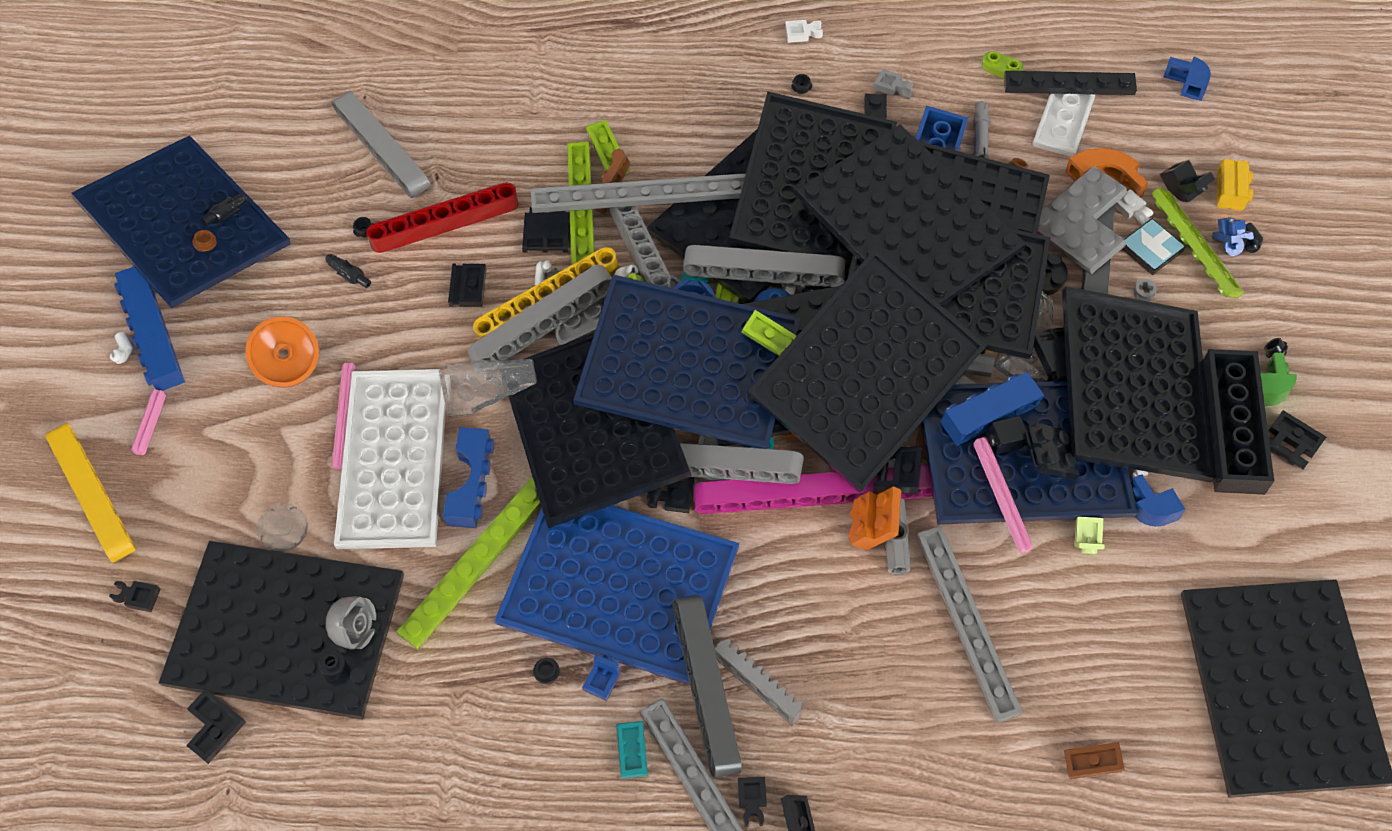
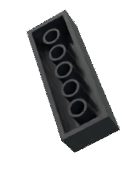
M1209 349L1203 359L1216 474V479L1213 480L1214 491L1265 495L1274 483V474L1258 351Z

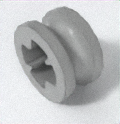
M1149 279L1139 280L1134 288L1135 297L1142 301L1152 300L1156 293V284ZM1142 287H1145L1146 290L1149 291L1148 294L1144 293V290H1141Z

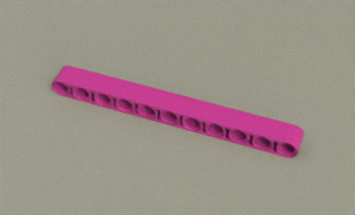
M921 465L919 493H901V499L933 497L928 465ZM888 468L887 481H893L894 468ZM837 472L802 474L800 481L795 484L744 480L701 482L693 487L695 511L700 514L854 503V499L869 491L874 493L873 485L877 481V475L862 492L857 491Z

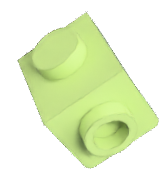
M1077 517L1074 547L1082 548L1081 553L1097 554V549H1105V544H1102L1103 518Z

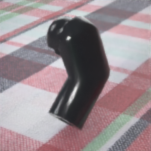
M1253 223L1246 224V231L1253 232L1254 239L1245 242V249L1249 253H1255L1260 250L1263 237Z

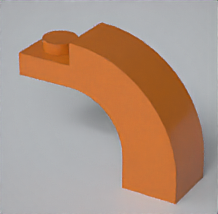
M1094 148L1079 152L1069 158L1065 172L1074 181L1078 180L1095 166L1125 186L1127 191L1131 189L1140 198L1143 197L1148 182L1137 172L1140 163L1131 156L1113 149Z

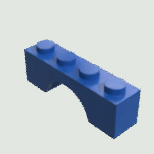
M459 427L455 449L459 460L471 468L469 479L462 487L447 493L443 517L447 526L476 528L478 519L481 520L483 515V505L480 504L481 498L485 497L487 492L485 476L490 474L491 462L488 459L489 453L494 452V439H491L488 429Z

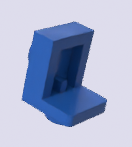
M595 655L593 659L594 666L582 688L583 691L607 701L621 674L620 666L610 656L604 655L601 657Z

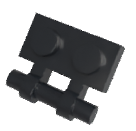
M1284 410L1268 430V432L1276 436L1274 440L1269 437L1271 453L1274 454L1276 452L1287 459L1288 464L1292 466L1295 464L1303 470L1309 462L1300 457L1302 453L1312 459L1327 438ZM1282 441L1294 447L1295 451L1292 452L1285 446L1281 445Z
M688 477L669 484L667 491H662L658 488L647 492V498L649 499L647 506L657 508L658 501H665V511L689 514L695 477Z

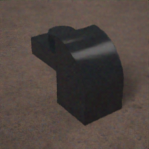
M1190 160L1175 163L1160 173L1168 191L1183 202H1190L1208 189L1207 185L1215 180L1212 172L1197 175Z

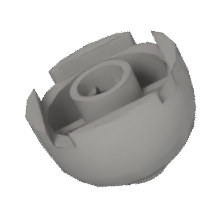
M349 596L337 600L331 606L326 616V631L329 638L336 645L347 649L364 648L370 642L375 631L373 628L370 629L372 620H376L374 605L369 599L359 596Z

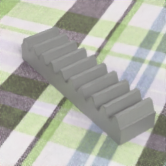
M729 638L720 641L714 648L717 661L793 726L800 719L803 702L800 700L794 703L795 695L792 693L786 696V687L778 689V680L770 682V673L762 675V666L754 668L755 660L746 661L747 653L739 654V646L731 647V640Z

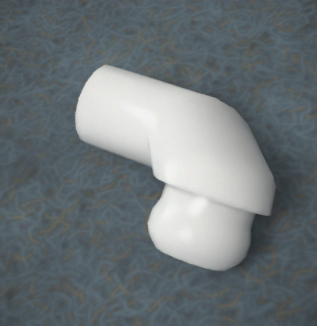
M541 260L536 264L535 286L546 280V272L552 271V265L549 260Z

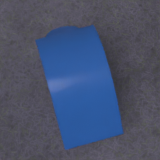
M1170 57L1163 77L1184 83L1181 96L1202 101L1211 72L1208 65L1197 57H1193L1192 62Z
M1143 474L1133 477L1131 485L1138 512L1135 518L1148 526L1160 527L1178 521L1181 518L1185 507L1173 488L1155 495Z

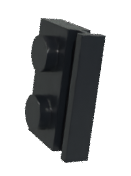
M452 263L448 297L449 307H453V305H459L460 307H483L486 264L456 265V263Z

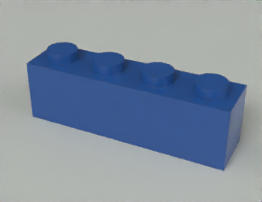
M1028 372L1019 376L1014 374L1001 385L994 384L980 395L976 393L969 396L965 402L959 405L957 403L950 405L945 409V414L940 423L955 445L958 446L987 432L992 422L1014 418L1038 407L1044 394Z

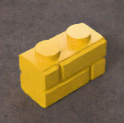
M1221 160L1217 169L1218 208H1231L1242 211L1247 203L1252 201L1253 189L1249 188V184L1252 183L1253 171H1249L1248 161Z

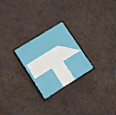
M1151 218L1125 238L1126 245L1122 249L1149 273L1154 275L1184 252L1186 246Z

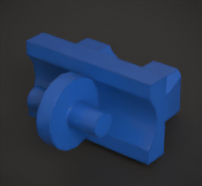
M1232 217L1218 219L1219 231L1212 232L1213 239L1224 241L1223 249L1226 254L1231 256H1237L1243 251L1244 242L1242 238L1254 239L1253 232L1246 231L1245 220H1235Z

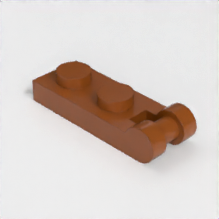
M616 149L612 152L613 161L609 169L604 172L601 184L618 183L623 180L630 166V161L623 150ZM596 208V211L605 214L607 208Z

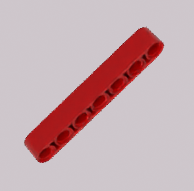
M501 183L372 224L366 231L370 246L373 251L383 253L511 212L519 204L516 187L512 183Z

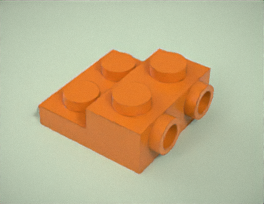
M893 486L878 495L869 491L854 499L852 509L850 510L852 525L848 533L851 545L867 551L898 536L901 489Z

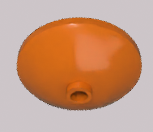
M280 316L267 319L254 328L247 340L245 353L250 370L259 380L274 387L284 388L302 383L313 373L318 363L319 346L315 335L308 326L297 319ZM281 349L288 351L286 357H280L279 351Z

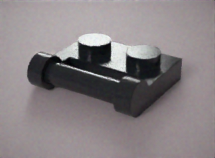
M900 447L877 473V481L874 482L873 492L878 495L894 486L901 489V493H919L922 447ZM895 459L893 481H887L889 461Z

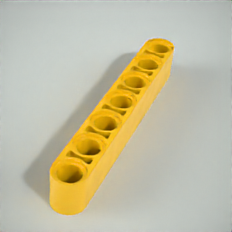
M609 247L601 248L479 317L473 324V329L478 339L483 338L507 321H503L505 318H514L523 312L526 306L531 307L543 299L544 296L551 294L595 265H603L612 277L620 267L615 251ZM490 329L488 332L483 333L484 330Z
M66 422L45 433L44 435L110 561L115 563L135 552V545L69 423Z

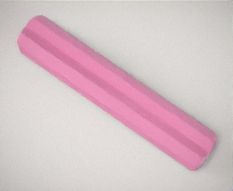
M154 389L150 395L131 451L136 455L143 456L147 451L166 397L162 390Z

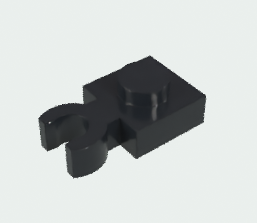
M116 581L114 585L118 589H122V591L117 595L110 594L109 597L116 603L125 601L124 605L127 608L152 612L161 589L158 585L133 581L131 587H128L122 581Z
M765 777L738 778L739 808H747L743 815L744 826H749L748 819L751 816H757L759 826H763L764 814L759 807H767Z

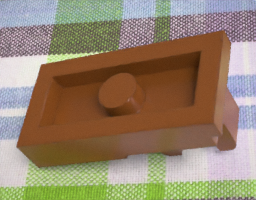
M1119 742L1064 750L1069 779L1118 773L1125 770Z

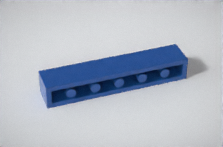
M134 266L115 273L117 283H114L118 295L123 297L120 304L124 313L129 315L126 318V322L130 331L135 333L132 336V340L136 349L141 351L137 355L142 367L147 369V372H144L147 384L149 386L153 385L156 390L164 391L185 383L153 287Z

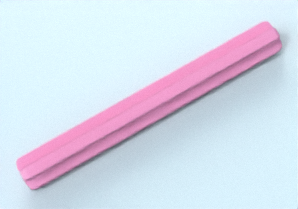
M344 363L342 365L332 467L337 471L342 470L351 378L352 371H356L354 363Z
M986 437L978 438L973 445L1016 547L1020 553L1028 552L1033 548L1032 542Z

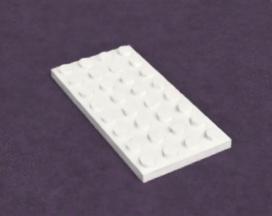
M447 369L352 371L334 539L336 549L436 547L448 387Z

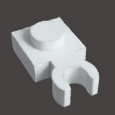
M806 20L785 21L788 43L808 41L809 36L813 38H822L823 36L821 21H813L811 24H807Z

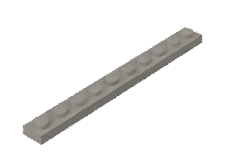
M746 174L531 189L532 213L740 198Z

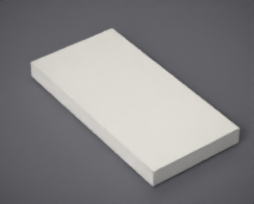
M1050 94L1032 146L1069 157L1074 156L1096 95Z

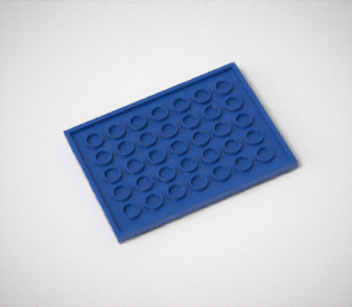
M609 506L549 528L541 508L494 621L496 625L601 657L607 655L614 658L618 663L690 685L673 612V599L700 594L711 630L739 549V543L615 506Z

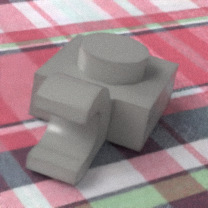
M882 69L874 82V90L892 96L895 92H898L904 99H910L913 91H911L914 86L913 83L902 81V75Z

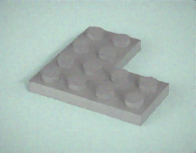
M1093 166L1042 209L1037 234L1051 237L1050 244L1088 273L1093 274L1126 245L1125 239L1097 220V218L1127 194L1126 187Z

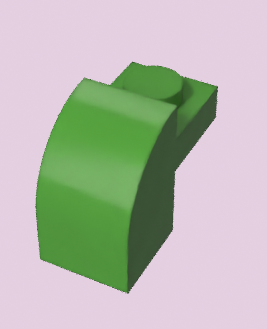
M1274 353L1267 364L1268 373H1261L1265 406H1274L1283 402L1296 383L1297 374H1288L1289 365L1285 362L1284 353Z

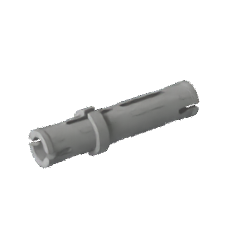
M979 101L975 103V118L973 119V127L975 128V156L989 159L988 127L991 124L988 117L989 104L985 102L984 107V101Z

